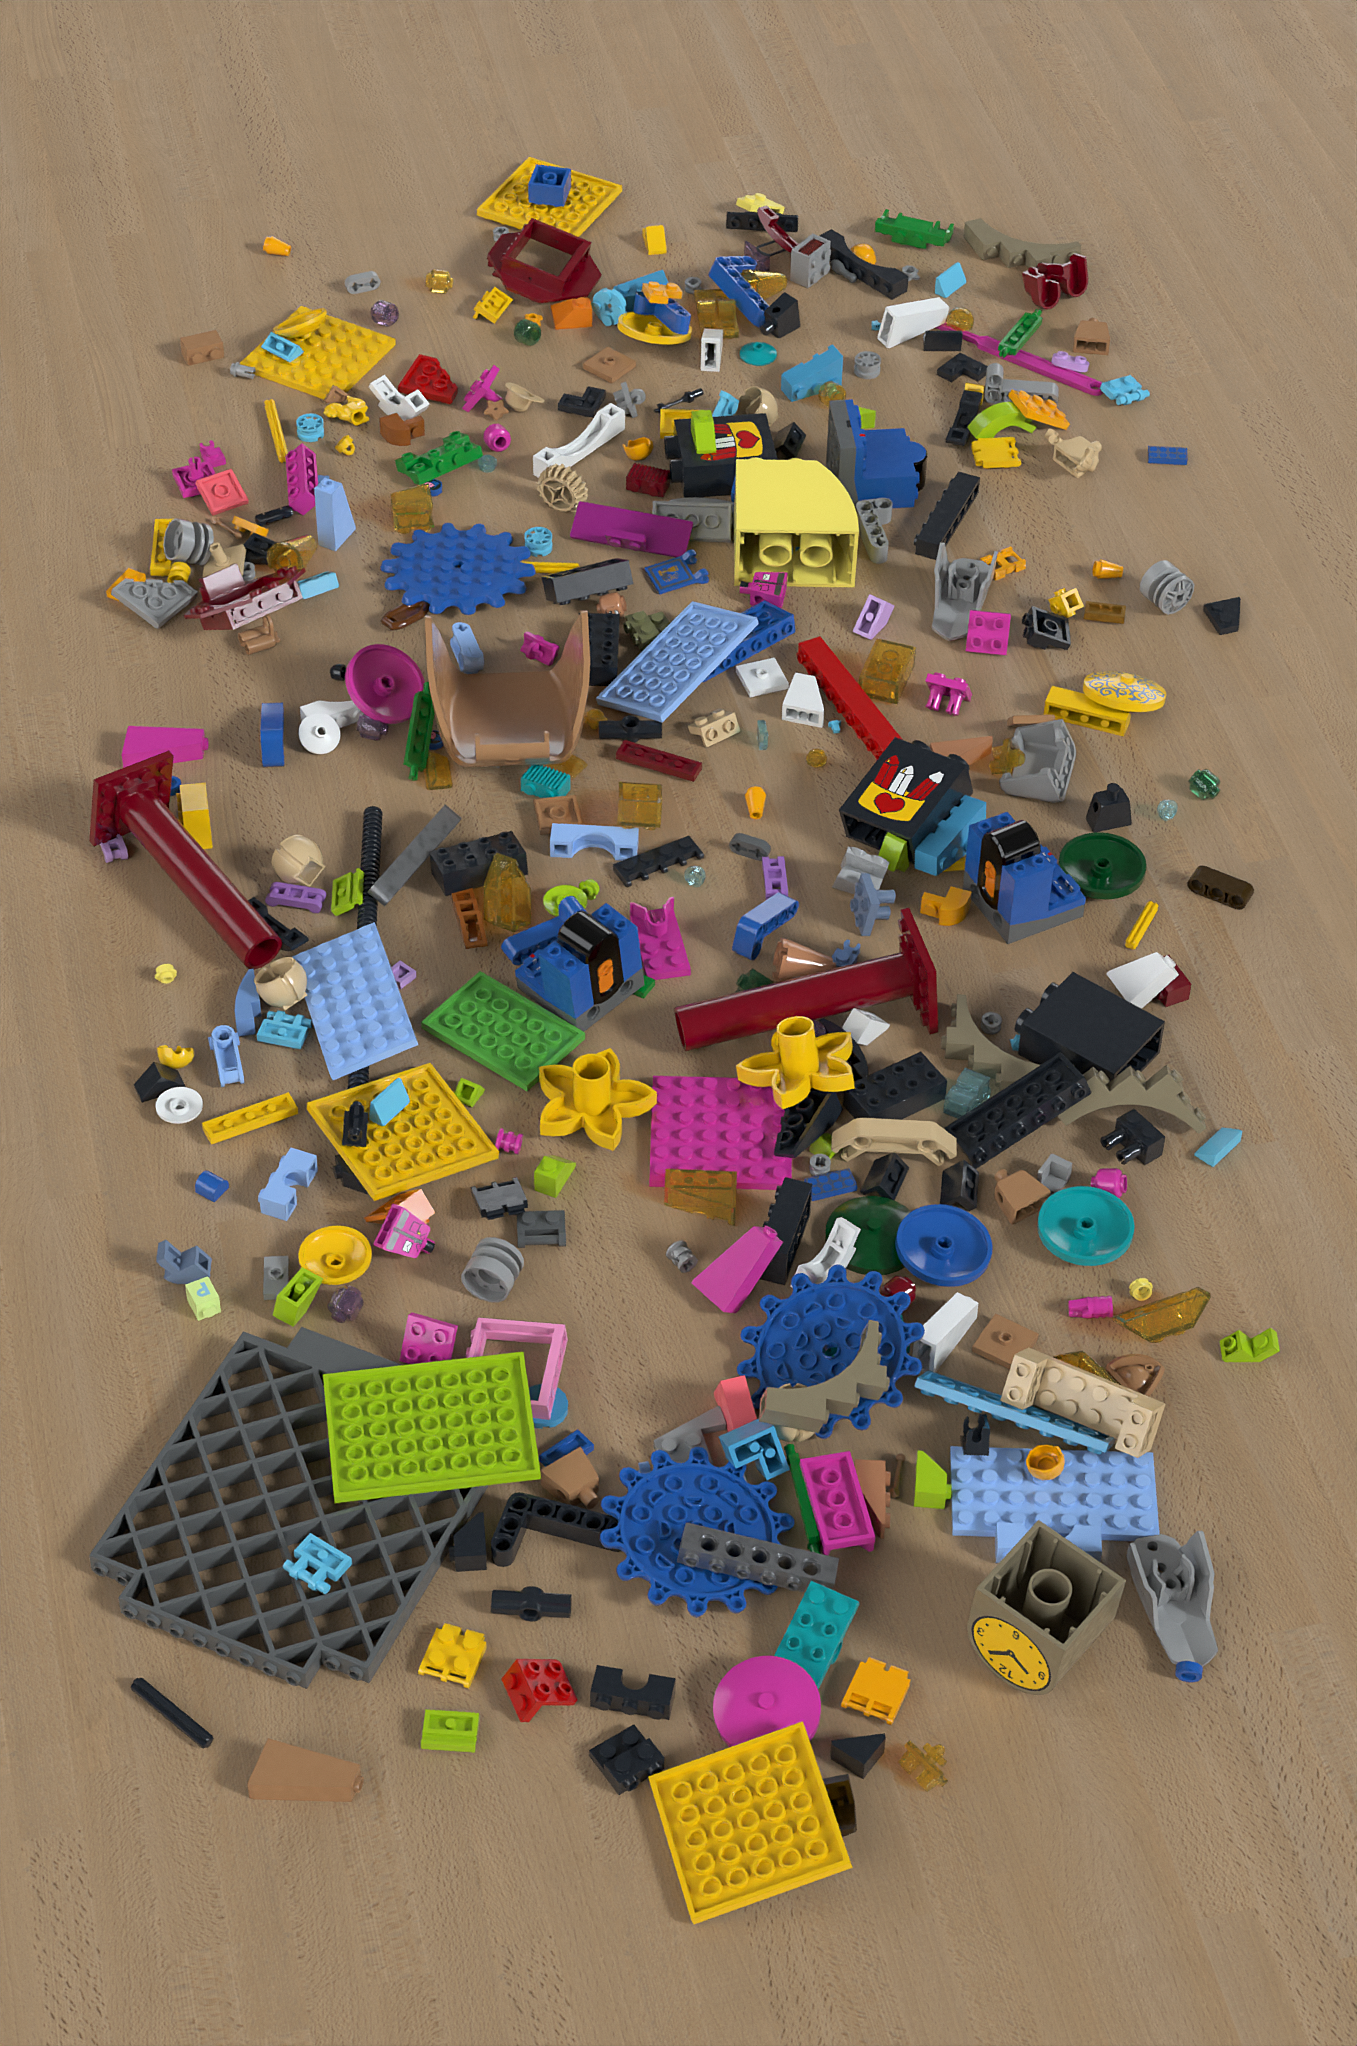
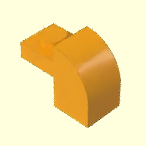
M953 886L950 887L946 897L924 892L921 899L920 913L939 918L938 925H956L965 919L970 909L972 892Z

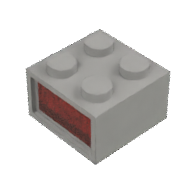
M812 233L791 251L790 281L809 288L824 275L828 274L830 270L831 241Z

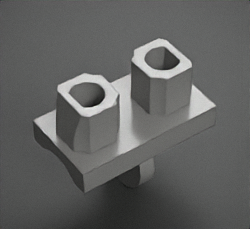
M623 382L621 383L622 389L613 393L617 403L616 406L625 410V415L631 413L632 418L637 417L635 404L639 405L645 401V392L641 389H634L629 392L627 383Z

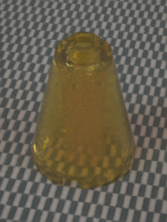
M745 269L741 273L764 300L782 292L787 286V278L781 272Z
M303 535L275 543L267 553L269 568H273L275 572H277V569L288 566V568L292 566L305 568L317 550L316 540L310 535Z

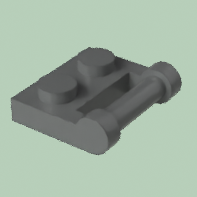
M565 1210L525 1211L517 1214L518 1248H525V1245L559 1244V1247L566 1246Z

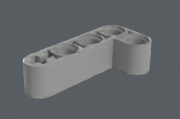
M992 363L987 367L985 400L988 403L1012 402L1008 397L1010 391L1020 392L1022 390L1031 396L1037 395L1043 400L1050 399L1058 404L1059 388L1057 384L1052 382L1003 379L1004 370L1002 365Z
M888 498L861 500L856 503L855 509L858 517L859 534L869 559L873 563H884L888 556V540L882 525L888 524L891 521L892 501Z

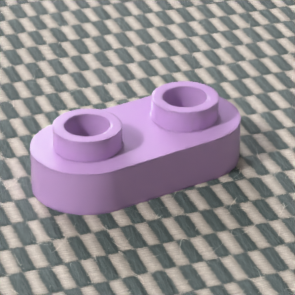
M1064 351L1054 353L1051 363L1058 367L1077 372H1087L1089 362L1086 361L1085 357H1073Z

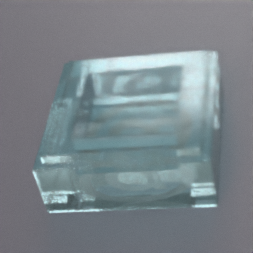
M757 720L759 750H767L768 731L765 720Z

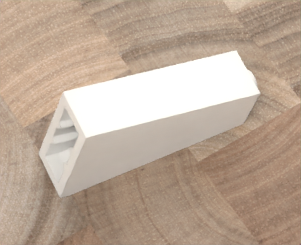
M940 297L887 306L877 339L886 348L894 347L925 331L944 324L950 307Z
M957 1292L923 1325L925 1329L924 1336L921 1340L914 1342L912 1357H916L921 1361V1371L937 1372L977 1319L978 1302Z

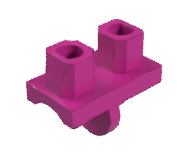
M527 631L524 633V642L520 651L525 653L526 657L530 660L536 659L547 666H551L554 657L558 656L559 646L545 641L540 635H534Z

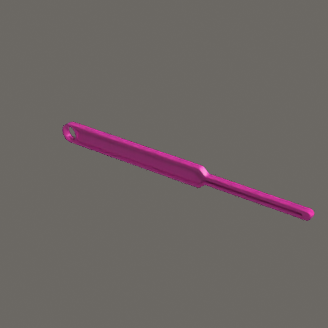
M946 322L935 327L941 331H962V339L976 344L977 348L1090 395L1099 396L1103 394L1100 389L1091 388H1100L1102 382L1073 370L1058 367L1052 364L1051 361L1020 349L1016 355H1006L1005 358L1003 356L1000 357L998 346L1001 341L989 336H978Z

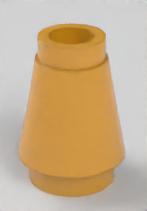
M267 236L263 245V251H266L267 254L289 256L291 246L273 236Z
M1102 559L1099 561L1095 560L1092 575L1097 577V579L1121 578L1123 566Z
M754 786L747 790L745 799L750 818L760 819L763 816L766 793L761 787Z

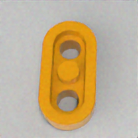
M235 515L232 523L235 524L234 528L244 533L247 529L251 531L250 535L256 533L266 537L268 534V529Z

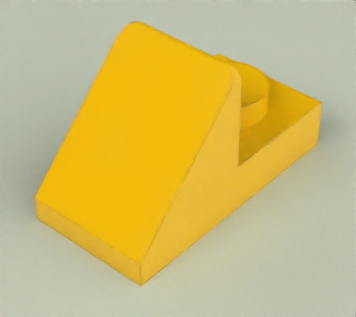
M647 226L642 229L648 254H666L664 226Z

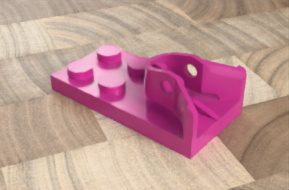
M670 897L661 909L647 910L646 907L630 902V921L638 929L641 960L645 976L655 980L690 976L691 968L674 912V897Z
M850 1451L800 1459V1468L823 1545L822 1554L828 1556L833 1549L857 1545L868 1552L873 1551L875 1534Z

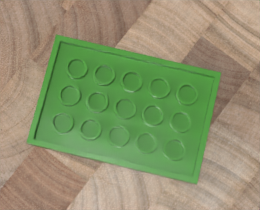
M481 971L421 1022V1028L525 1091L531 1089L539 1081L540 1066L557 1065L585 1040V1032Z

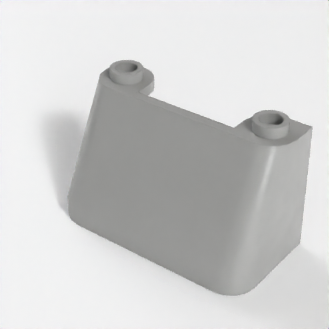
M1063 719L1017 727L1014 737L1011 739L1013 748L1018 752L1012 776L1008 772L1004 773L1002 778H1000L1001 790L1009 795L1052 803L1064 801L1076 758V748Z

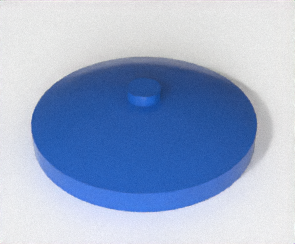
M942 1204L927 1205L910 1212L900 1223L895 1241L898 1257L909 1272L927 1283L944 1287L962 1286L978 1279L986 1271L990 1263L993 1248L989 1232L975 1216L963 1209Z

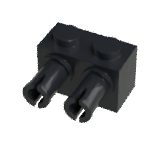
M1132 1109L1118 1117L1115 1130L1101 1137L1100 1141L1102 1146L1106 1147L1108 1151L1120 1143L1125 1147L1116 1152V1157L1122 1165L1127 1164L1134 1158H1137L1143 1165H1147L1162 1156L1165 1136L1137 1110Z

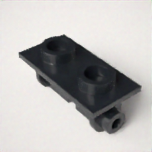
M359 1101L353 1102L350 1106V1111H345L342 1140V1145L366 1147L368 1112H364V1106Z

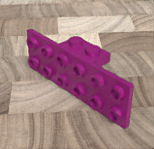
M579 501L570 538L676 558L682 556L687 551L694 524L688 520Z

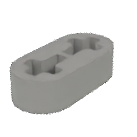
M368 271L347 277L345 287L349 293L358 294L377 289L381 281L375 272Z

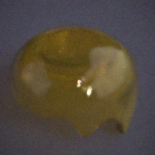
M963 307L951 310L946 319L947 326L957 331L972 330L974 326L973 314Z

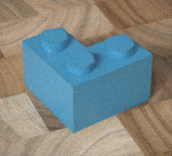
M756 1419L719 1436L725 1456L735 1468L754 1461L757 1470L766 1480L790 1470L773 1424L759 1422V1419Z

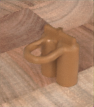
M269 614L262 617L263 625L238 633V640L248 655L272 648L281 641L278 637V632L274 631L273 621Z

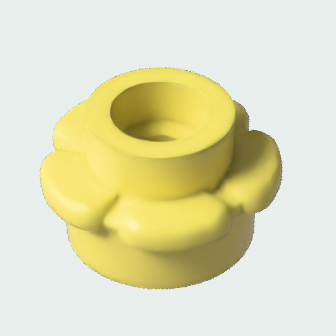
M171 964L160 965L156 968L155 979L163 984L170 983L177 976V971Z
M1146 1278L1136 1279L1130 1284L1129 1293L1136 1300L1144 1301L1152 1294V1283Z

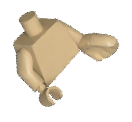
M1048 429L1044 437L1055 446L1053 460L1076 478H1079L1087 471H1095L1099 462L1098 454L1102 449L1099 441L1090 443L1082 436L1063 440L1058 437L1059 434L1055 430Z

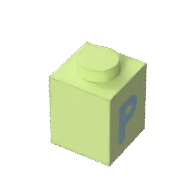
M208 1276L185 1285L187 1301L198 1321L221 1312L219 1296Z

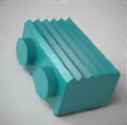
M531 765L521 777V791L527 795H535L540 798L566 796L571 789V776L569 774L559 772L558 770L555 771L554 768H547V766Z

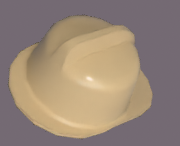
M510 382L505 384L507 388L506 403L517 412L526 411L533 401L545 402L541 397L530 393L517 384Z

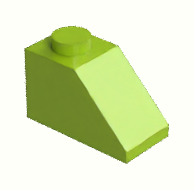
M711 410L691 411V432L696 453H716L715 429Z
M556 1155L544 1156L534 1171V1191L556 1198L575 1169L576 1162Z
M302 1267L277 1295L273 1316L294 1327L307 1312L323 1278Z
M918 1450L914 1507L945 1509L946 1499H951L952 1484H947V1473L924 1451Z

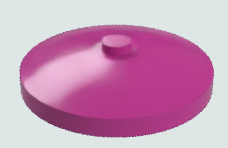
M373 644L359 650L349 661L345 673L347 691L354 704L368 717L387 724L402 723L411 718L414 695L418 691H423L425 683L419 667L406 653L385 644Z
M777 1656L750 1658L730 1669L720 1681L713 1701L714 1721L721 1738L729 1747L802 1721L811 1741L817 1731L821 1718L819 1691L812 1677L801 1666L788 1659Z

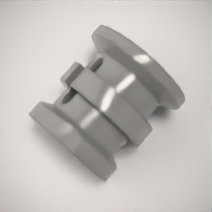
M684 1240L676 1241L666 1251V1257L672 1260L675 1266H678L681 1273L689 1272L698 1262V1259L692 1254Z

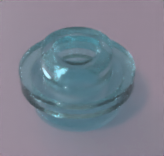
M484 455L478 459V466L483 472H492L497 466V459L491 455Z
M1163 800L1160 802L1157 808L1160 818L1165 821L1171 820L1177 813V803L1173 800Z
M690 866L684 873L685 880L692 887L701 886L706 878L705 871L700 866Z

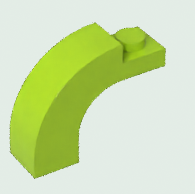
M1002 402L983 410L972 420L967 428L978 439L994 438L999 431L1009 426H1018L1030 433H1033L1037 427L1032 422L1033 419L1026 418L1013 402Z

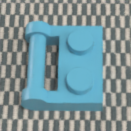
M721 390L720 398L712 417L731 416L738 410L739 400Z

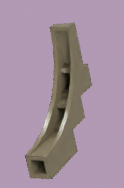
M981 218L967 221L964 226L965 240L982 260L1000 257L1008 268L1024 264L1027 268H1037L1038 263L1042 262L1063 265L1070 262V256L1075 253H1081V244L1078 241L1066 244H1038L1021 241L996 231Z
M957 994L956 1003H952L951 1017H955V1020H951V1027H947L946 1036L941 1037V1049H945V1059L968 1060V1068H972V1077L995 1079V1086L999 1087V1092L1040 1066L1014 1057L992 1044L973 1022L967 1007L966 995Z
M1167 1065L1147 1081L1139 1070L1134 1071L1131 1066L1111 1081H1109L1104 1072H1098L1092 1067L1083 1074L1092 1093L1058 1115L1067 1126L1081 1116L1101 1108L1115 1105H1141L1171 1113L1185 1121L1199 1134L1206 1129L1204 1120L1206 1116L1198 1107L1194 1108L1190 1104V1098L1183 1091L1182 1076L1176 1069L1171 1070Z
M868 1321L862 1331L860 1347L856 1358L839 1375L823 1383L806 1388L782 1389L767 1387L760 1399L759 1422L818 1433L822 1425L827 1424L829 1413L848 1417L853 1408H857L860 1397L879 1400L883 1392H887L890 1378L886 1377L887 1366L880 1365L881 1354L878 1353V1347L881 1343L882 1333L878 1332L879 1322Z

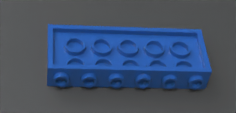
M765 600L742 612L741 614L757 617L759 624L703 682L795 633L794 615Z

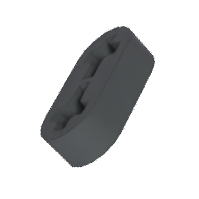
M736 833L729 843V848L734 853L758 861H762V857H768L771 851V846L765 840L743 833Z

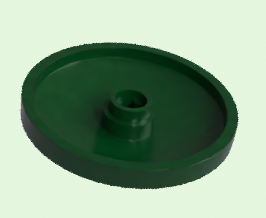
M1102 832L1087 833L1071 839L1062 848L1058 865L1065 874H1069L1079 885L1081 893L1084 896L1095 899H1117L1133 893L1143 883L1147 867L1145 856L1134 843L1121 836Z
M863 1196L848 1200L838 1206L829 1216L825 1229V1242L828 1240L836 1219L842 1217L861 1229L853 1246L856 1248L855 1253L846 1269L863 1275L871 1271H877L881 1275L895 1273L905 1268L896 1251L897 1231L902 1220L911 1211L899 1202L879 1196Z

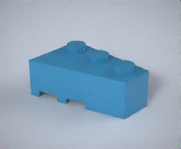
M663 269L613 287V289L621 293L626 301L625 312H633L635 294L642 291L643 283L649 284L650 281L658 282L661 285L668 283Z
M833 344L824 353L813 355L812 360L805 364L801 362L781 375V390L791 402L841 388L843 356Z

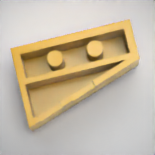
M206 782L180 785V793H176L179 821L181 824H184L187 831L203 849H212Z

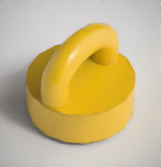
M345 435L336 444L335 449L347 456L352 455L355 451V446L352 443L353 439L349 435Z

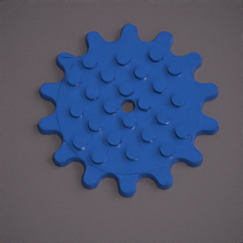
M445 523L442 525L441 532L435 534L427 533L421 529L415 530L412 535L414 542L410 544L399 542L392 544L390 552L398 558L384 560L380 566L381 571L395 574V576L386 579L384 586L387 590H405L406 592L402 597L403 604L413 605L420 601L428 602L430 604L429 611L433 614H440L450 606L458 607L461 613L465 615L474 614L476 606L480 603H487L495 608L503 607L505 600L502 595L505 593H525L527 591L526 585L518 579L521 577H531L536 573L532 564L520 562L531 556L528 547L509 546L513 542L512 535L509 532L491 536L486 534L483 524H475L470 530L464 531L457 530L452 523Z
M837 1264L829 1269L827 1279L820 1284H814L806 1274L798 1273L791 1279L793 1292L789 1298L778 1299L773 1295H766L760 1300V1307L767 1314V1320L761 1326H747L742 1329L741 1339L743 1342L755 1347V1354L752 1358L742 1361L737 1366L739 1376L745 1375L746 1379L757 1378L760 1381V1388L751 1396L755 1409L760 1410V1399L767 1387L780 1388L788 1383L791 1384V1387H794L797 1383L810 1387L839 1375L856 1358L860 1347L862 1331L869 1320L879 1322L878 1332L882 1333V1338L878 1347V1353L881 1354L880 1365L887 1366L886 1377L890 1378L889 1388L887 1392H883L879 1400L860 1397L857 1408H853L848 1417L829 1413L827 1424H823L819 1432L815 1434L821 1439L829 1438L834 1425L843 1419L850 1420L856 1429L864 1431L871 1424L869 1410L874 1405L883 1403L889 1407L897 1408L902 1404L903 1395L895 1387V1383L902 1376H916L921 1372V1361L916 1357L908 1355L906 1348L911 1343L921 1340L925 1329L921 1323H905L901 1320V1314L909 1307L911 1302L910 1296L906 1292H898L890 1297L882 1296L879 1293V1288L883 1278L877 1271L867 1273L864 1279L858 1283H851L847 1280L845 1267ZM831 1347L837 1348L834 1357L826 1356V1350Z
M702 1447L692 1448L689 1453V1459L684 1463L674 1462L667 1452L656 1450L651 1454L653 1470L647 1474H642L630 1467L623 1468L620 1471L619 1478L621 1483L628 1489V1493L623 1497L609 1495L602 1499L601 1507L603 1511L616 1518L619 1523L612 1529L602 1531L600 1541L605 1548L620 1549L626 1554V1559L616 1569L617 1575L621 1580L629 1581L633 1578H643L651 1584L648 1591V1599L652 1605H662L667 1598L677 1596L686 1601L689 1614L697 1618L706 1612L709 1601L718 1600L723 1602L730 1612L738 1614L746 1608L744 1590L755 1589L764 1595H771L777 1590L778 1586L765 1585L758 1581L740 1579L736 1576L714 1573L707 1569L689 1567L685 1564L677 1563L686 1522L780 1544L777 1540V1535L788 1532L793 1528L795 1522L791 1515L775 1513L769 1508V1500L774 1498L777 1493V1487L773 1483L762 1482L758 1485L747 1483L743 1477L746 1464L739 1468H735L730 1462L724 1467L713 1466L709 1462L708 1452Z

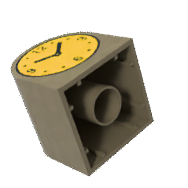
M1038 1520L976 1588L967 1624L970 1642L983 1663L1005 1683L1027 1694H1048L1113 1621L1126 1580Z

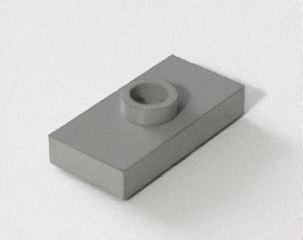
M288 1256L264 1257L263 1296L264 1300H273L277 1298V1295L289 1283Z

